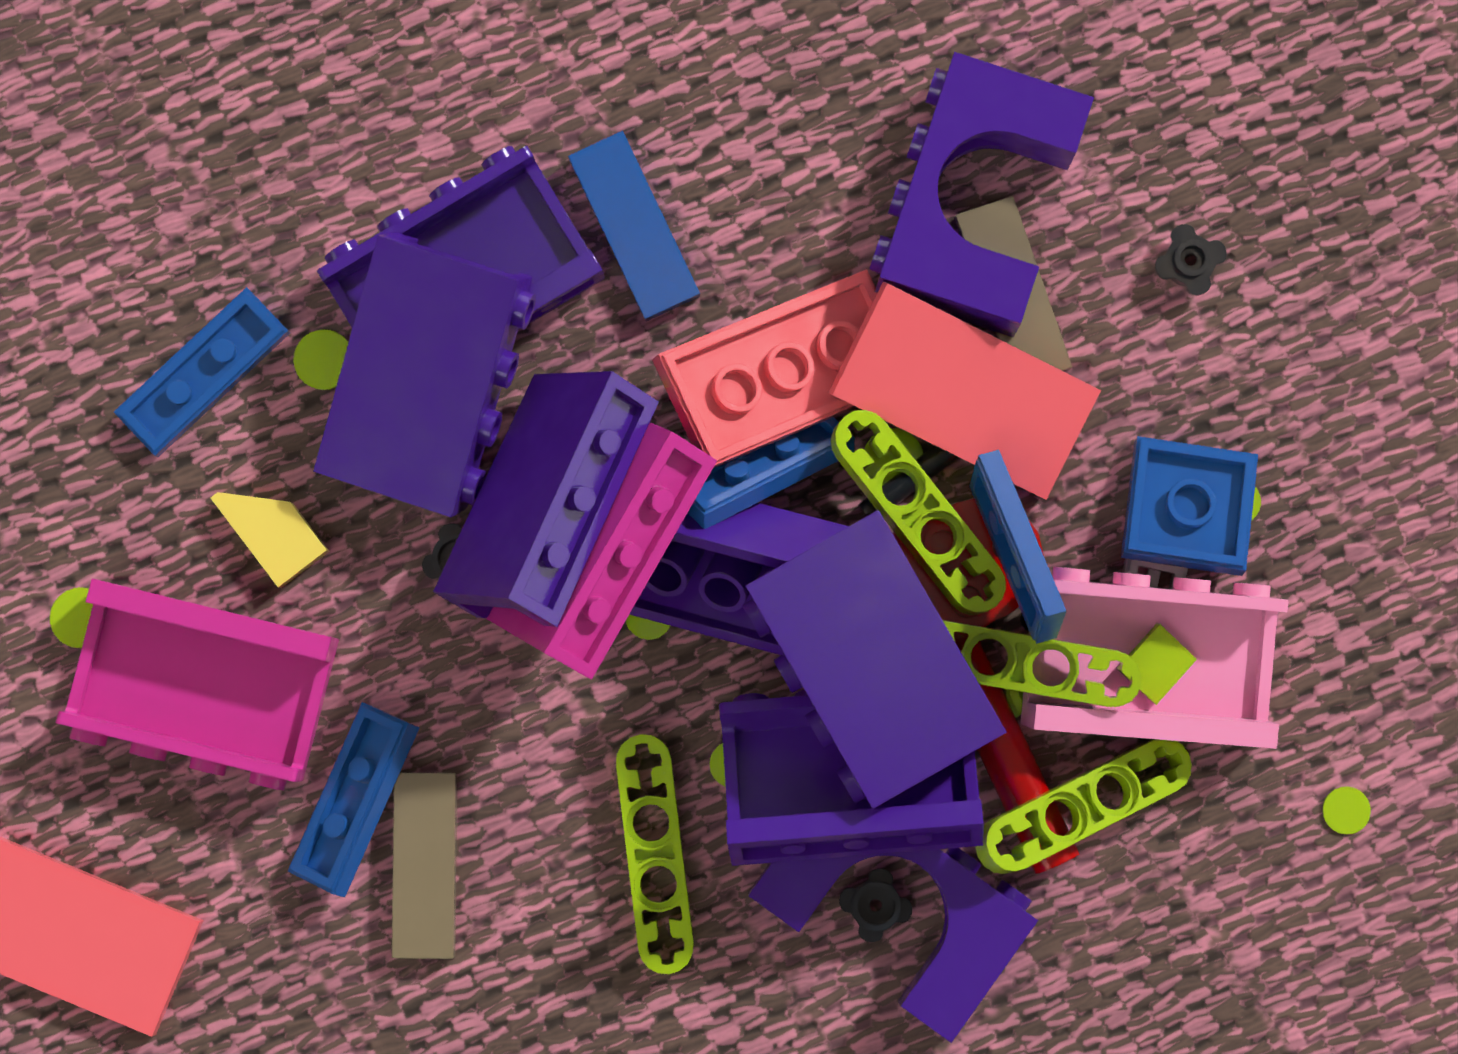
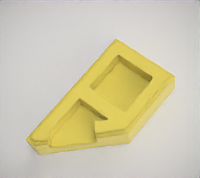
M220 492L210 497L278 588L284 587L330 552L291 502Z

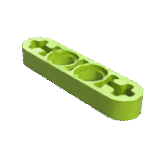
M857 410L845 415L833 430L831 447L837 460L873 506L880 511L884 520L952 606L959 612L968 615L982 614L996 607L1003 599L1006 590L1005 576L999 565L879 415L868 410ZM850 425H853L858 431L864 430L867 427L873 431L875 437L871 439L869 445L879 459L888 450L895 457L894 460L880 467L872 478L867 475L864 469L874 463L873 459L864 449H858L853 453L846 445L852 437L850 430L847 428ZM899 471L912 478L915 484V495L909 504L898 506L886 499L883 494L882 483L887 474ZM939 520L945 522L953 532L954 541L947 553L934 554L924 547L921 542V531L926 522ZM966 548L972 557L961 562V564L973 577L981 573L987 576L989 583L985 585L983 590L988 598L985 602L978 595L967 599L962 589L966 587L968 582L958 567L951 570L947 576L940 566L956 559Z
M943 620L954 641V632H962L969 635L961 653L981 685L1106 707H1120L1130 703L1136 697L1142 684L1141 671L1137 663L1128 654L1118 650L1055 639L1036 644L1031 635ZM984 639L999 641L1005 646L1008 653L1006 666L994 675L980 673L974 668L971 661L973 647ZM1045 650H1057L1063 653L1069 662L1067 678L1055 686H1047L1040 683L1033 673L1032 665L1034 659L1040 652ZM1078 654L1092 655L1087 666L1089 669L1104 671L1108 669L1110 661L1122 662V673L1131 676L1129 687L1121 686L1117 689L1116 696L1105 695L1104 684L1085 679V693L1072 691L1079 675Z
M639 734L625 741L621 745L616 757L637 944L641 960L649 969L659 974H672L680 971L688 964L693 954L694 946L672 758L668 747L662 740L652 735ZM647 744L651 754H660L662 759L661 766H656L651 771L652 786L656 787L661 783H665L667 797L647 795L632 802L629 800V787L641 789L638 770H628L626 765V758L636 755V745ZM657 805L667 813L669 829L661 839L655 841L645 840L636 833L633 825L634 816L641 807ZM655 866H663L669 869L675 875L677 881L674 895L662 902L648 899L641 888L643 874L649 868ZM680 906L682 919L669 917V925L672 938L683 939L684 949L675 951L673 962L663 963L660 953H650L648 948L649 942L658 939V921L656 919L646 924L644 922L643 910L665 912Z
M1155 739L1142 743L989 820L984 824L983 846H975L977 856L984 867L994 873L1007 874L1026 869L1181 789L1191 775L1192 763L1189 753L1177 741ZM1166 757L1168 759L1170 768L1163 772L1164 775L1139 782L1135 772L1154 765L1157 761L1156 758ZM1104 775L1115 778L1123 790V800L1115 810L1103 806L1096 793L1097 784ZM1053 801L1065 804L1071 811L1073 818L1072 826L1064 836L1053 833L1046 824V809ZM1029 828L1034 839L1026 840L1016 845L1011 850L1012 855H1000L998 853L996 844L1003 840L1002 833L1006 836Z

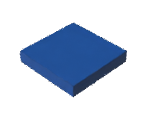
M1137 436L1132 457L1121 558L1243 576L1247 568L1258 454Z

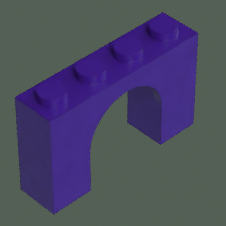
M957 52L953 54L948 71L936 68L925 103L936 106L930 127L920 123L917 124L906 157L918 162L912 181L908 182L899 179L888 214L899 217L893 238L880 235L869 268L871 271L880 273L875 292L878 293L882 283L885 282L964 322L1014 338L1021 325L1040 266L979 247L961 237L947 222L941 210L938 198V180L944 170L956 159L981 149L1009 151L1068 171L1076 155L1094 97Z
M948 848L945 853L940 849L768 864L748 892V896L797 932H800L839 876L859 861L875 856H896L921 866L932 877L940 891L944 905V925L935 949L903 992L898 1003L902 1008L951 1043L1038 922L1036 918L1026 912L1032 900L1004 880H1001L996 889L991 887L975 875L982 864L960 848Z

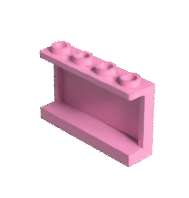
M1053 567L1052 577L1067 610L1055 640L1118 650L1129 655L1154 625L1159 623L1197 660L1157 705L1151 702L1141 691L1138 692L1130 703L1120 707H1106L1023 692L1021 725L1034 730L1277 749L1279 724L1268 721L1277 615L1278 612H1288V600L1271 598L1270 585L1233 582L1232 594L1210 592L1211 580L1174 577L1173 589L1150 587L1151 575L1113 572V583L1107 584L1089 582L1090 570ZM1057 650L1040 652L1032 665L1035 678L1047 686H1055L1062 683L1069 673L1067 657ZM1078 654L1079 675L1072 691L1085 693V679L1104 684L1105 695L1116 696L1117 689L1121 686L1129 687L1131 682L1116 669L1121 662L1110 661L1108 669L1104 671L1089 669L1087 666L1092 655Z

